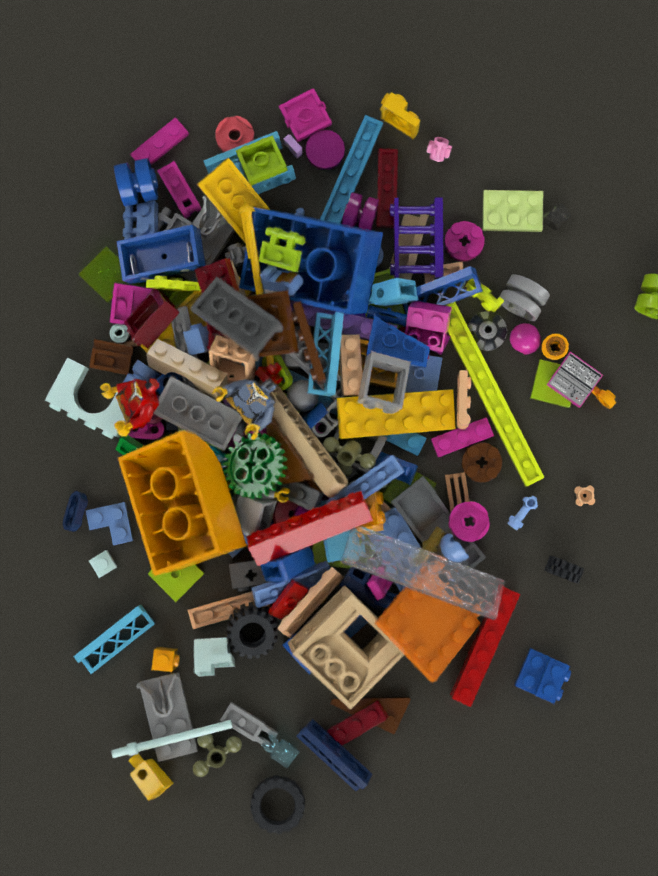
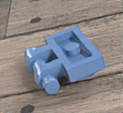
M156 201L137 204L136 212H133L132 205L125 207V212L123 213V220L125 221L123 237L125 239L158 232V203ZM133 221H137L136 228H133Z

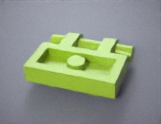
M267 227L265 234L271 236L270 242L262 241L259 262L298 272L302 251L296 250L295 246L296 244L303 245L305 237L299 236L298 233L293 231L290 233L285 232L278 227ZM280 239L287 241L286 247L279 245Z

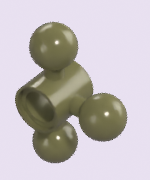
M328 437L323 443V447L328 453L338 452L337 459L340 462L338 467L346 477L351 475L353 471L352 464L356 460L366 470H370L376 465L374 455L370 453L361 455L362 448L356 441L350 440L344 446H341L336 438Z
M212 734L199 736L197 739L199 746L207 748L209 754L206 761L199 760L194 763L193 773L198 777H203L208 773L210 766L213 768L223 766L229 752L236 753L241 749L242 742L240 738L236 736L228 738L226 746L223 747L213 745L214 738ZM214 752L221 753L223 759L221 761H215L212 757V754Z

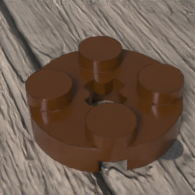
M476 443L465 451L462 456L461 465L465 474L472 481L484 483L498 476L502 468V458L498 449L491 444ZM481 457H484V460L487 461V465H484L483 468L476 464V461L480 460Z

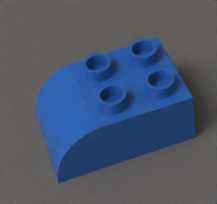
M254 207L255 211L252 212L258 258L262 241L270 242L271 236L265 234L267 227H278L285 232L290 233L293 231L298 233L299 236L305 237L303 245L296 244L295 246L296 250L302 251L299 269L296 273L302 277L303 284L294 295L289 296L291 301H301L303 304L349 315L367 313L383 232ZM280 239L279 245L286 247L287 241ZM246 248L239 288L256 292L251 259H248ZM259 262L261 273L269 264ZM277 267V270L291 272L290 270Z

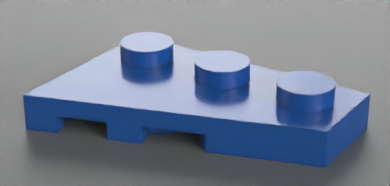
M374 315L366 356L373 351L410 361L412 366L426 368L430 347Z

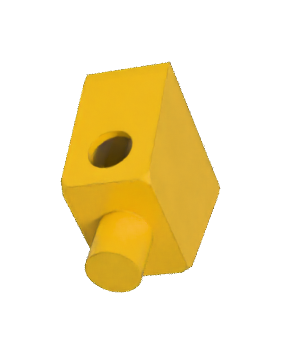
M138 753L128 760L135 768L130 773V776L148 801L159 797L173 784L172 780L152 758L144 760Z

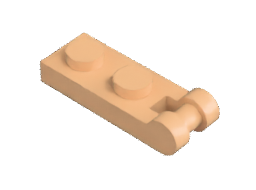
M460 370L457 376L456 424L461 430L466 429L471 420L467 414V408H470L471 397L467 396V389L471 388V377H468L467 370Z

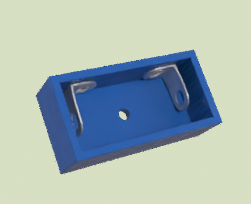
M193 224L117 241L122 280L131 285L155 279V276L169 277L193 272L195 269L206 266L201 231Z

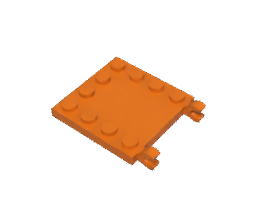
M441 559L437 562L434 561L429 568L426 565L422 566L374 623L430 682H435L480 625L481 622L477 618L486 610L485 605L480 602L478 605L474 604L469 611L436 576L446 565Z

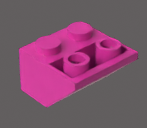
M421 301L411 302L408 308L405 334L429 346L430 350L443 352L452 307Z

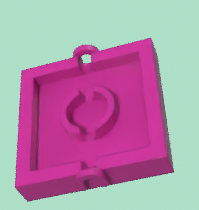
M314 88L279 106L285 119L284 122L287 128H290L297 142L332 125V121L325 110L326 106L323 101H320Z

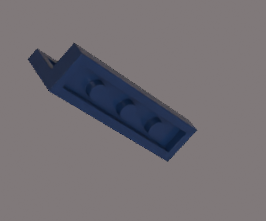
M314 719L297 734V737L355 791L359 788L363 789L368 785L373 774Z

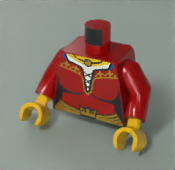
M150 378L148 381L134 379L116 384V387H111L107 383L100 386L102 391H107L102 393L107 399H111L118 392L115 397L125 422L122 420L117 421L114 427L121 436H127L131 428L133 430L136 428L143 429L151 421L153 413L159 406V400L155 393L160 386L157 380Z

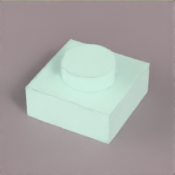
M108 550L89 560L99 578L117 568Z

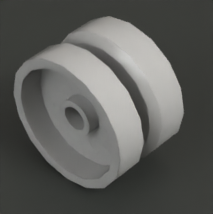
M512 274L506 284L509 290H503L499 296L504 300L502 306L523 319L536 321L541 313L539 306L546 304L550 296L549 292L526 277Z

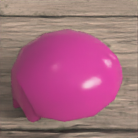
M523 323L516 325L511 331L510 343L516 351L528 355L535 352L540 346L541 336L535 326Z

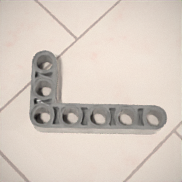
M295 332L299 352L290 353L289 355L309 375L311 362H306L301 358V353L303 349H306L304 341L300 342L298 334ZM320 357L322 368L325 369L327 363ZM338 374L336 382L339 387L335 394L331 396L334 401L326 408L328 413L318 422L324 425V432L322 434L318 433L315 430V426L311 429L317 438L326 436L338 424V418L332 419L329 414L331 409L337 410V398L344 397L342 396L341 377ZM324 383L319 384V386L324 390Z

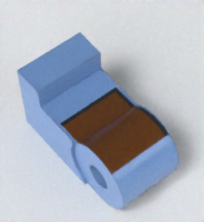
M268 265L260 274L263 289L275 292L288 290L289 296L294 295L303 284L302 277L298 273L277 270L276 266Z

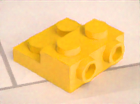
M392 92L390 94L386 93L381 101V119L414 139L418 134L421 120L418 119L419 117L414 112H407L408 102H406L402 95H395Z

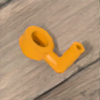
M597 386L594 387L592 393L598 401L606 408L611 409L616 404L614 400L616 396L608 389L605 391Z

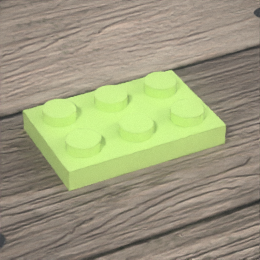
M483 191L482 231L542 232L543 191Z

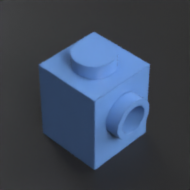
M202 323L190 326L191 330L183 332L189 355L209 351L206 347L209 341L207 326L203 327Z

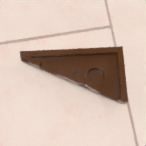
M272 417L271 422L266 426L267 435L275 438V442L281 444L280 448L285 450L282 456L287 458V461L282 463L287 469L281 472L286 476L279 477V480L282 484L313 479V473L307 471L302 463L304 460L297 454L289 438L281 433L278 428V422Z
M362 697L352 709L339 698L332 699L330 704L350 714H354L378 700L389 717L377 725V727L395 734L411 698Z

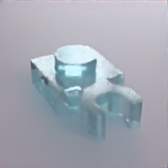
M270 734L269 738L273 742L271 745L263 743V748L271 753L272 759L288 768L300 753L299 750L284 739L278 743L276 737Z

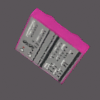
M569 352L546 385L580 408L603 374L572 352Z

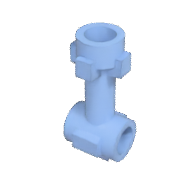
M535 496L523 498L522 508L515 517L512 515L509 517L508 525L515 530L524 525L521 522L530 509L538 507Z

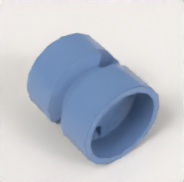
M137 360L132 368L134 373L127 374L122 383L134 379L148 381L150 378L156 380L159 374Z

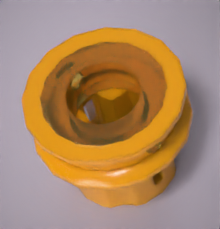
M551 334L542 343L543 354L551 360L561 359L567 354L569 349L567 339L561 334ZM553 344H556V349L558 351L553 352L551 350L550 345L552 346Z

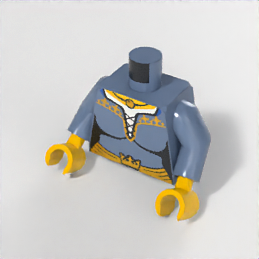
M270 378L262 385L256 380L244 379L234 381L223 386V388L216 387L212 394L216 392L221 394V396L216 398L217 402H220L224 395L227 396L225 399L248 424L245 434L249 431H254L255 433L251 439H256L258 431H262L272 420L275 400L269 394L277 385Z

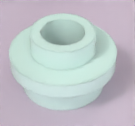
M123 324L112 326L110 338L116 343L126 342L130 336L126 331L128 329L127 326ZM122 330V335L116 336V332Z

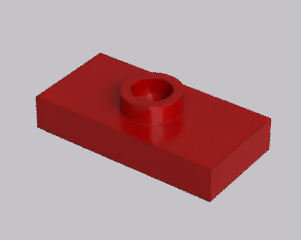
M292 579L268 612L270 615L282 620L294 610L297 603L305 597L309 589Z

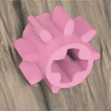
M435 137L434 141H429L427 153H430L432 160L442 162L444 158H449L452 146L448 145L449 141L447 139Z

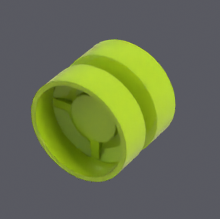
M646 274L641 285V290L646 294L638 295L634 309L645 316L658 319V274Z

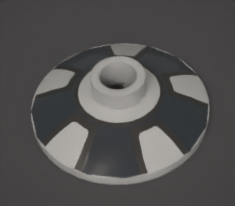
M480 312L468 324V328L480 350H494L501 346L506 339V323L501 316L494 312ZM485 327H490L492 329L491 333H486Z

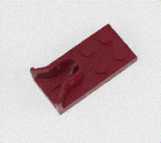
M230 258L195 269L201 294L216 277L239 292ZM206 322L209 332V341L206 347L209 350L216 335L228 337Z

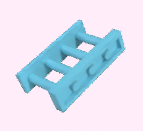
M277 131L204 160L208 174L226 158H229L248 181L236 150L272 135L280 150L282 149V144ZM287 166L288 171L252 185L253 189L257 194H260L279 185L291 182L296 179L293 166Z

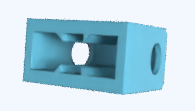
M394 278L373 284L369 304L393 306L418 301L416 282Z

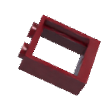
M153 289L124 321L128 328L126 331L132 336V341L138 346L144 345L146 348H149L180 312L168 296L159 289Z

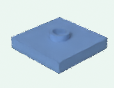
M429 356L426 368L410 365L405 392L436 391L442 358Z

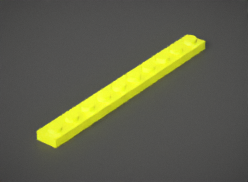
M456 302L446 305L452 307L447 333L465 369L468 371L525 487L545 478Z

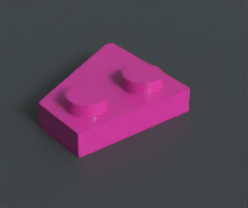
M115 282L110 323L125 325L124 321L153 289Z

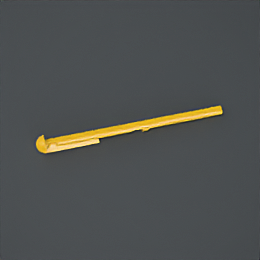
M245 204L240 208L239 213L242 216L248 259H251L256 295L264 294L252 212L255 209L252 205ZM274 355L266 356L267 366L270 363L275 364Z

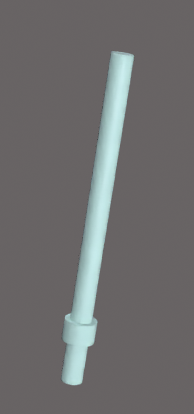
M228 720L141 743H129L125 747L113 749L112 756L113 758L128 754L132 756L143 750L233 728L232 721Z

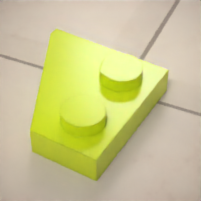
M473 278L466 284L467 291L476 289ZM480 282L483 292L472 295V297H477L482 302V307L488 312H495L504 300L501 297L496 299L491 294V290Z

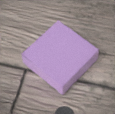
M288 134L284 138V145L298 159L302 155V147Z

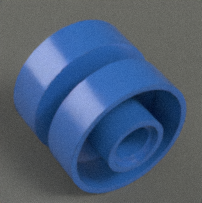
M148 158L135 161L134 173H132L128 163L114 165L118 190L125 207L138 204V192L141 193L145 202L158 200V182L154 168L151 167Z

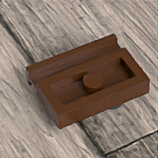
M94 339L89 368L125 375L130 374L134 346Z

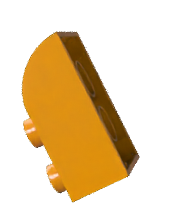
M180 431L118 458L154 576L181 570L247 546L221 464L209 445L199 436L189 431Z

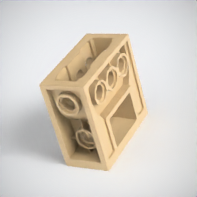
M344 585L288 642L292 654L343 703L352 709L404 654L374 624L378 617ZM360 614L379 632L363 650L344 632Z

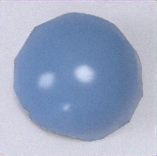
M448 533L442 537L440 541L441 551L448 561L459 563L469 558V555L464 551L460 543L454 541L452 534Z

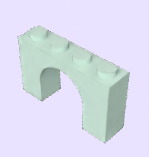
M67 358L45 399L50 403L49 407L59 412L61 409L67 411L66 416L76 421L78 418L86 421L84 425L93 430L96 427L102 429V434L111 439L114 436L120 438L121 435L117 432L114 424L120 420L125 422L116 397L114 396L111 404L102 412L87 413L84 411L78 401V390L89 369Z

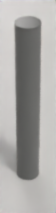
M243 418L233 436V440L236 442L241 441L247 426V422Z

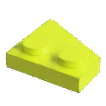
M155 276V279L146 280V288L177 292L201 291L198 282L183 281L182 278L167 280V276Z

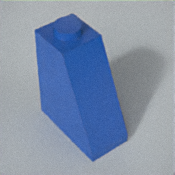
M308 546L260 565L265 581L289 580L315 564L314 553Z

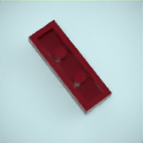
M376 700L333 725L327 732L338 743L344 745L384 722L389 716L380 702Z

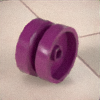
M352 192L345 207L342 224L372 230L379 199L369 197L365 202L364 208H361L362 195Z

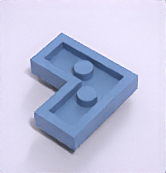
M126 502L86 510L89 530L109 526L113 545L134 541Z

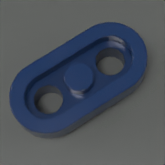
M75 491L71 494L63 518V528L65 530L75 532L81 527L83 514L88 505L85 493Z

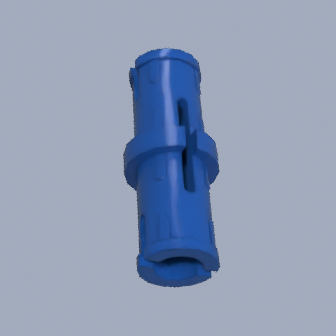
M370 305L367 318H373L375 315L386 323L389 322L406 327L408 314L391 311V308L383 309Z

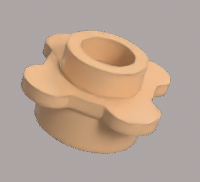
M589 485L586 488L578 486L575 488L576 505H593L595 503L594 488Z

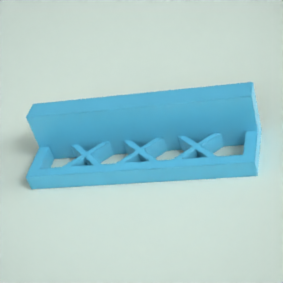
M335 312L333 315L316 313L313 341L316 350L320 354L319 358L322 356L327 363L326 368L323 370V372L326 371V383H324V391L313 389L314 381L309 372L308 394L330 397L335 394L344 313ZM320 318L331 320V328L326 332L320 326ZM323 336L329 343L328 349L324 352L318 347V340Z
M139 605L77 653L74 658L78 663L82 661L92 674L156 623L144 607ZM141 614L149 622L144 628L135 627L136 618ZM123 628L132 629L129 640L119 639L120 631ZM107 641L116 642L115 651L112 653L103 652L104 643ZM90 654H100L99 663L92 667L86 658Z

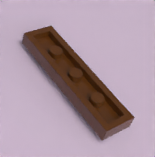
M301 301L293 303V310H291L293 322H298L300 329L296 331L300 342L304 341L306 349H303L306 361L310 360L312 368L309 371L312 380H317L318 385L326 383L323 368Z

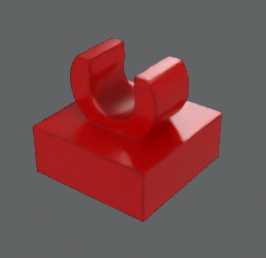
M278 362L274 365L270 363L268 366L259 367L255 372L263 382L270 378L276 385H279L283 379L278 374L282 370Z

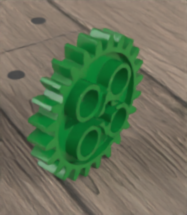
M248 433L247 438L242 436L240 443L234 441L235 448L229 447L232 453L231 455L225 454V457L229 460L223 463V465L228 467L223 472L229 475L225 479L230 483L228 487L235 489L234 493L241 494L244 498L254 499L256 496L262 499V493L269 496V489L276 491L274 485L276 483L282 484L279 477L286 476L281 472L287 469L286 466L282 465L283 462L287 461V458L282 456L285 450L280 448L281 444L275 442V438L269 437L265 433L263 435L258 433L256 439H251L253 434ZM249 451V455L245 459V454ZM268 452L266 459L263 460L264 454ZM246 472V477L242 479L243 474ZM265 472V477L261 480V475Z

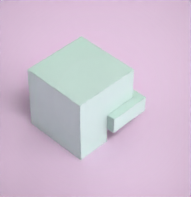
M227 638L194 639L195 674L198 676H215V668L235 667V658L230 653Z

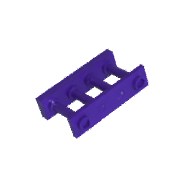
M394 198V203L390 204V216H394V263H390V276L399 278V273H430V275H434V280L443 277V198H434V202L430 206H399V198ZM399 214H430V216H433V224H430V226H399ZM399 234H430V236H433V244H430V246H399ZM399 254H430V256H434V263H430V265H399Z

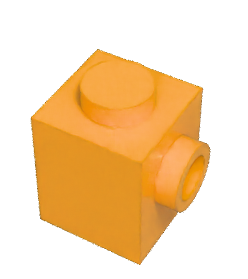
M155 648L152 670L173 672L175 667L179 666L180 655H177L178 649Z

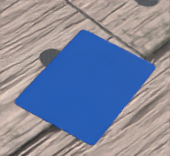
M320 402L304 417V420L309 428L312 429L328 411Z

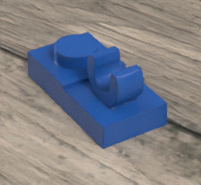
M380 452L374 467L391 455ZM395 457L405 471L395 479L411 485L418 466Z

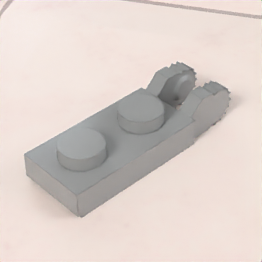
M233 702L229 704L220 719L222 722L231 720L234 730L267 748H270L271 743L269 740L259 736L261 730L270 736L276 737L278 735L276 730L265 725V722Z

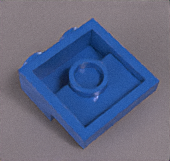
M530 648L514 685L554 704L563 695L561 686L564 681L567 682L570 678V666Z

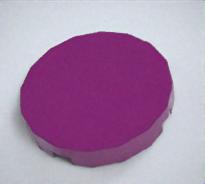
M317 131L307 141V159L317 169H333L344 158L345 147L343 140L333 131Z

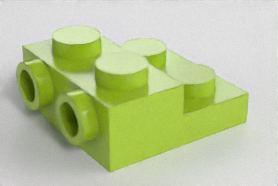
M273 135L236 150L240 164L251 186L288 171Z

